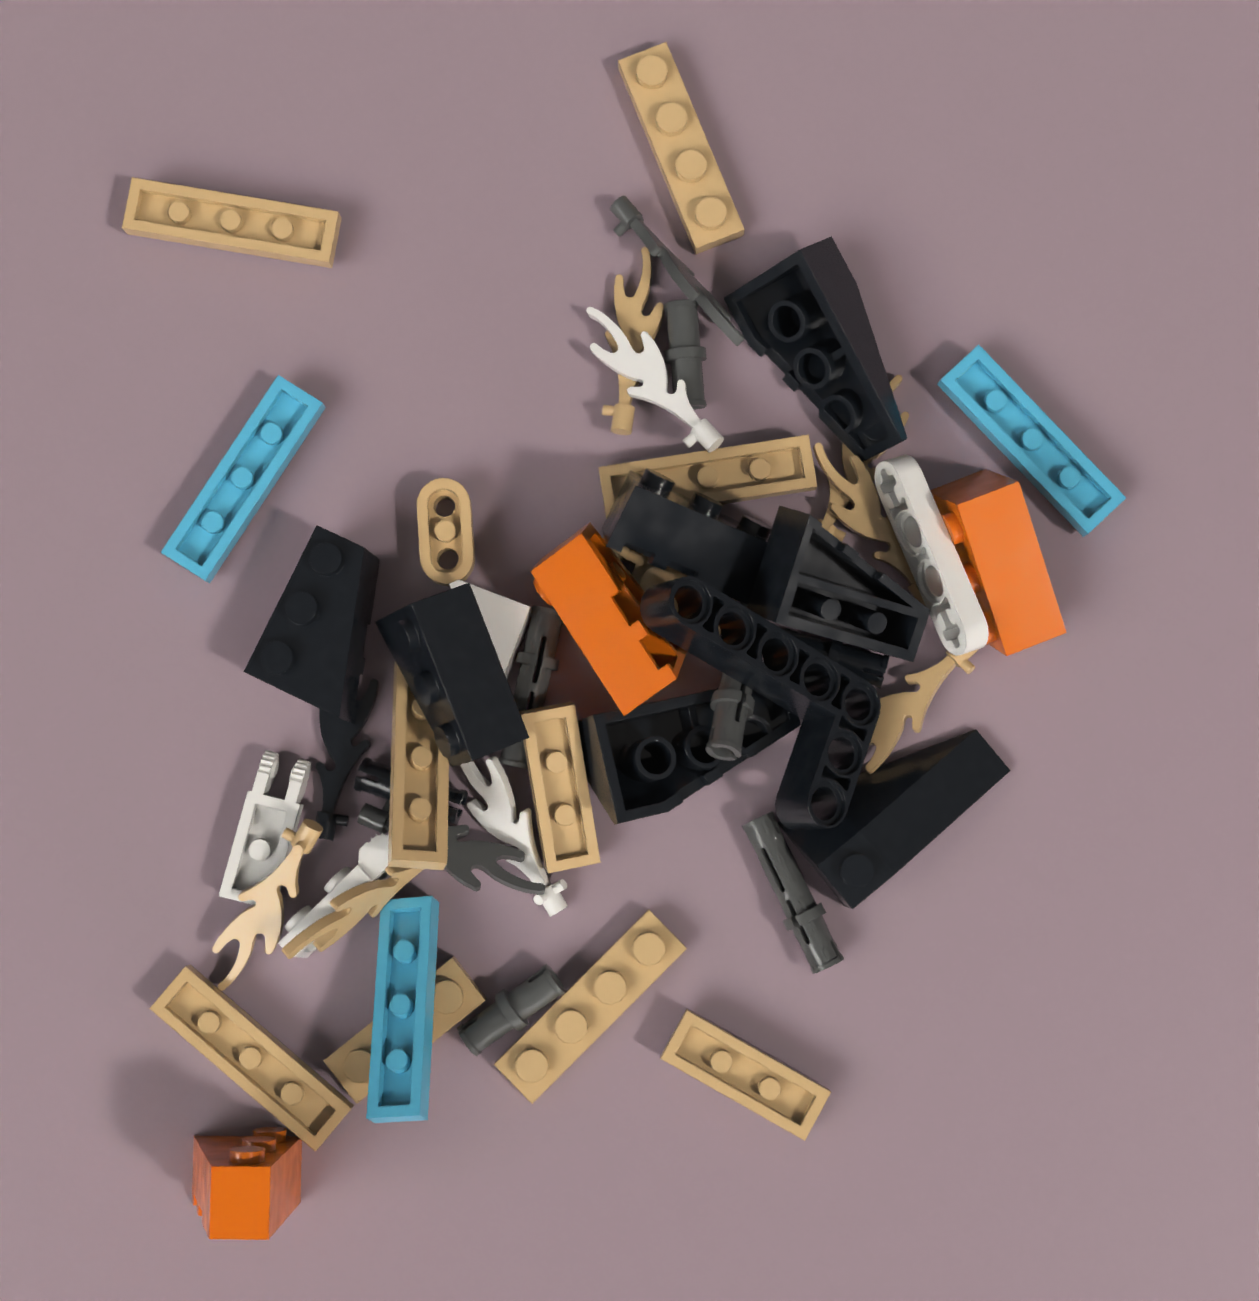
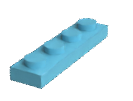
M977 345L938 382L937 385L1082 537L1089 534L1126 499L1120 490L980 345Z
M278 375L161 553L204 581L211 583L325 410V405Z
M433 896L390 899L380 911L366 1119L374 1123L428 1120L440 903Z

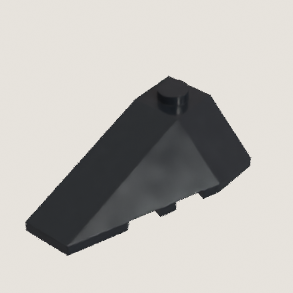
M832 236L798 250L724 297L748 345L760 357L767 355L785 374L782 380L794 392L800 389L819 409V418L862 462L907 439L857 283Z
M719 688L642 704L625 716H623L620 710L595 714L578 720L587 781L614 825L666 813L683 803L684 799L704 786H708L721 778L724 773L739 763L753 757L801 725L799 717L752 690L751 696L755 700L753 714L746 720L741 757H737L736 760L726 761L714 758L706 752V744L709 740L714 715L710 705L712 694L719 690Z
M975 729L883 764L872 774H869L867 771L860 773L847 814L836 827L792 830L785 827L780 821L777 823L845 907L854 909L902 869L1010 772V769Z

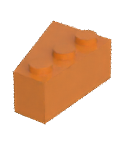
M983 469L930 490L986 618L989 632L986 645L990 644V646L1005 656H1009L1067 633L1019 481Z
M591 522L541 558L530 571L535 578L533 583L538 594L547 604L554 607L623 716L677 679L687 651L656 634L645 625L640 612L641 597L645 593L612 549L606 547L605 540Z
M283 1127L253 1129V1136L194 1135L192 1204L197 1205V1214L202 1216V1225L209 1239L269 1240L301 1203L302 1140L298 1136H287V1129Z

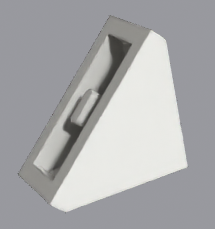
M457 580L450 583L449 585L452 589L464 585L467 582ZM470 584L501 666L508 679L531 620L532 609L530 606Z

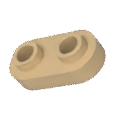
M438 478L428 482L421 489L417 498L419 554L421 567L425 574L436 584L450 586L449 584L454 581H465L474 569L475 549L472 504L466 489L459 482L449 478ZM444 499H449L455 503L453 513L446 517L438 515L436 513L437 504ZM447 551L455 552L458 555V562L451 569H444L439 564L441 555Z

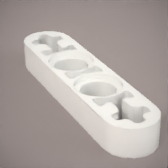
M906 454L879 462L874 475L878 495L924 603L931 610L930 617L942 644L950 654L955 656L983 648L987 644L989 637L986 618L919 464L912 456Z

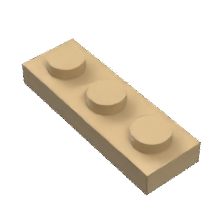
M566 702L519 711L529 738L523 740L545 870L547 873H553L601 863L575 704L573 702Z
M454 956L436 970L432 1043L487 1000L486 996ZM373 1021L323 1060L356 1104L368 1095Z
M687 1008L660 1055L661 1060L804 1141L831 1094V1091L825 1086Z

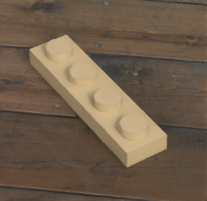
M667 42L618 60V70L695 255L742 237L745 229Z
M132 177L122 229L128 235L333 268L342 218L339 211Z
M809 434L717 448L710 453L704 450L598 467L606 519L630 470L642 476L646 468L654 470L675 482L673 491L690 499L696 491L718 501L722 505L813 491L817 488Z
M395 661L388 867L444 870L448 857L449 760L438 749L434 732Z
M648 909L494 1063L495 1067L533 1104L664 973L687 947Z
M191 964L182 969L149 1008L315 1152L354 1107V1104L220 991Z

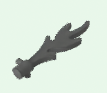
M626 196L616 199L611 205L610 210L619 219L620 223L613 231L621 237L628 229L632 228L645 244L650 254L661 259L665 269L691 302L696 300L720 330L736 346H739L745 337L730 322L732 316L693 277L695 275L694 272L676 257L643 223L642 214Z
M387 800L382 809L365 803L359 813L357 823L371 828L379 834L389 832L390 801ZM448 826L447 865L444 869L455 880L477 892L481 889V882L471 871L479 869L495 881L512 889L536 895H543L545 893L544 884L523 880L507 872L497 864V861L501 859L523 862L525 859L523 851L487 841L469 840L459 842L457 839L469 834V826Z

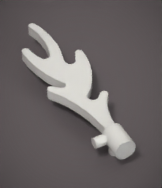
M588 307L586 310L588 316L604 326L618 345V350L615 353H610L596 343H592L590 345L592 353L616 373L632 381L643 383L641 387H629L627 389L629 396L647 401L667 410L692 428L690 434L682 440L688 448L698 441L709 453L717 449L722 444L724 437L706 418L701 420L696 415L689 403L684 380H678L677 390L674 394L668 393L666 365L658 346L648 332L643 331L641 333L644 350L641 353H636L625 334L609 317L593 307Z
M492 756L486 760L492 783L483 776L473 761L461 764L460 766L467 779L488 805L486 807L477 799L469 801L467 807L472 815L497 839L515 846L525 853L523 862L506 860L507 862L519 868L531 882L545 885V893L543 895H535L533 898L534 903L537 905L543 904L550 917L565 909L568 905L560 892L567 889V883L564 879H561L551 884L536 847L532 825V811L526 808L520 812L519 820L517 819L514 795L508 777L498 758Z

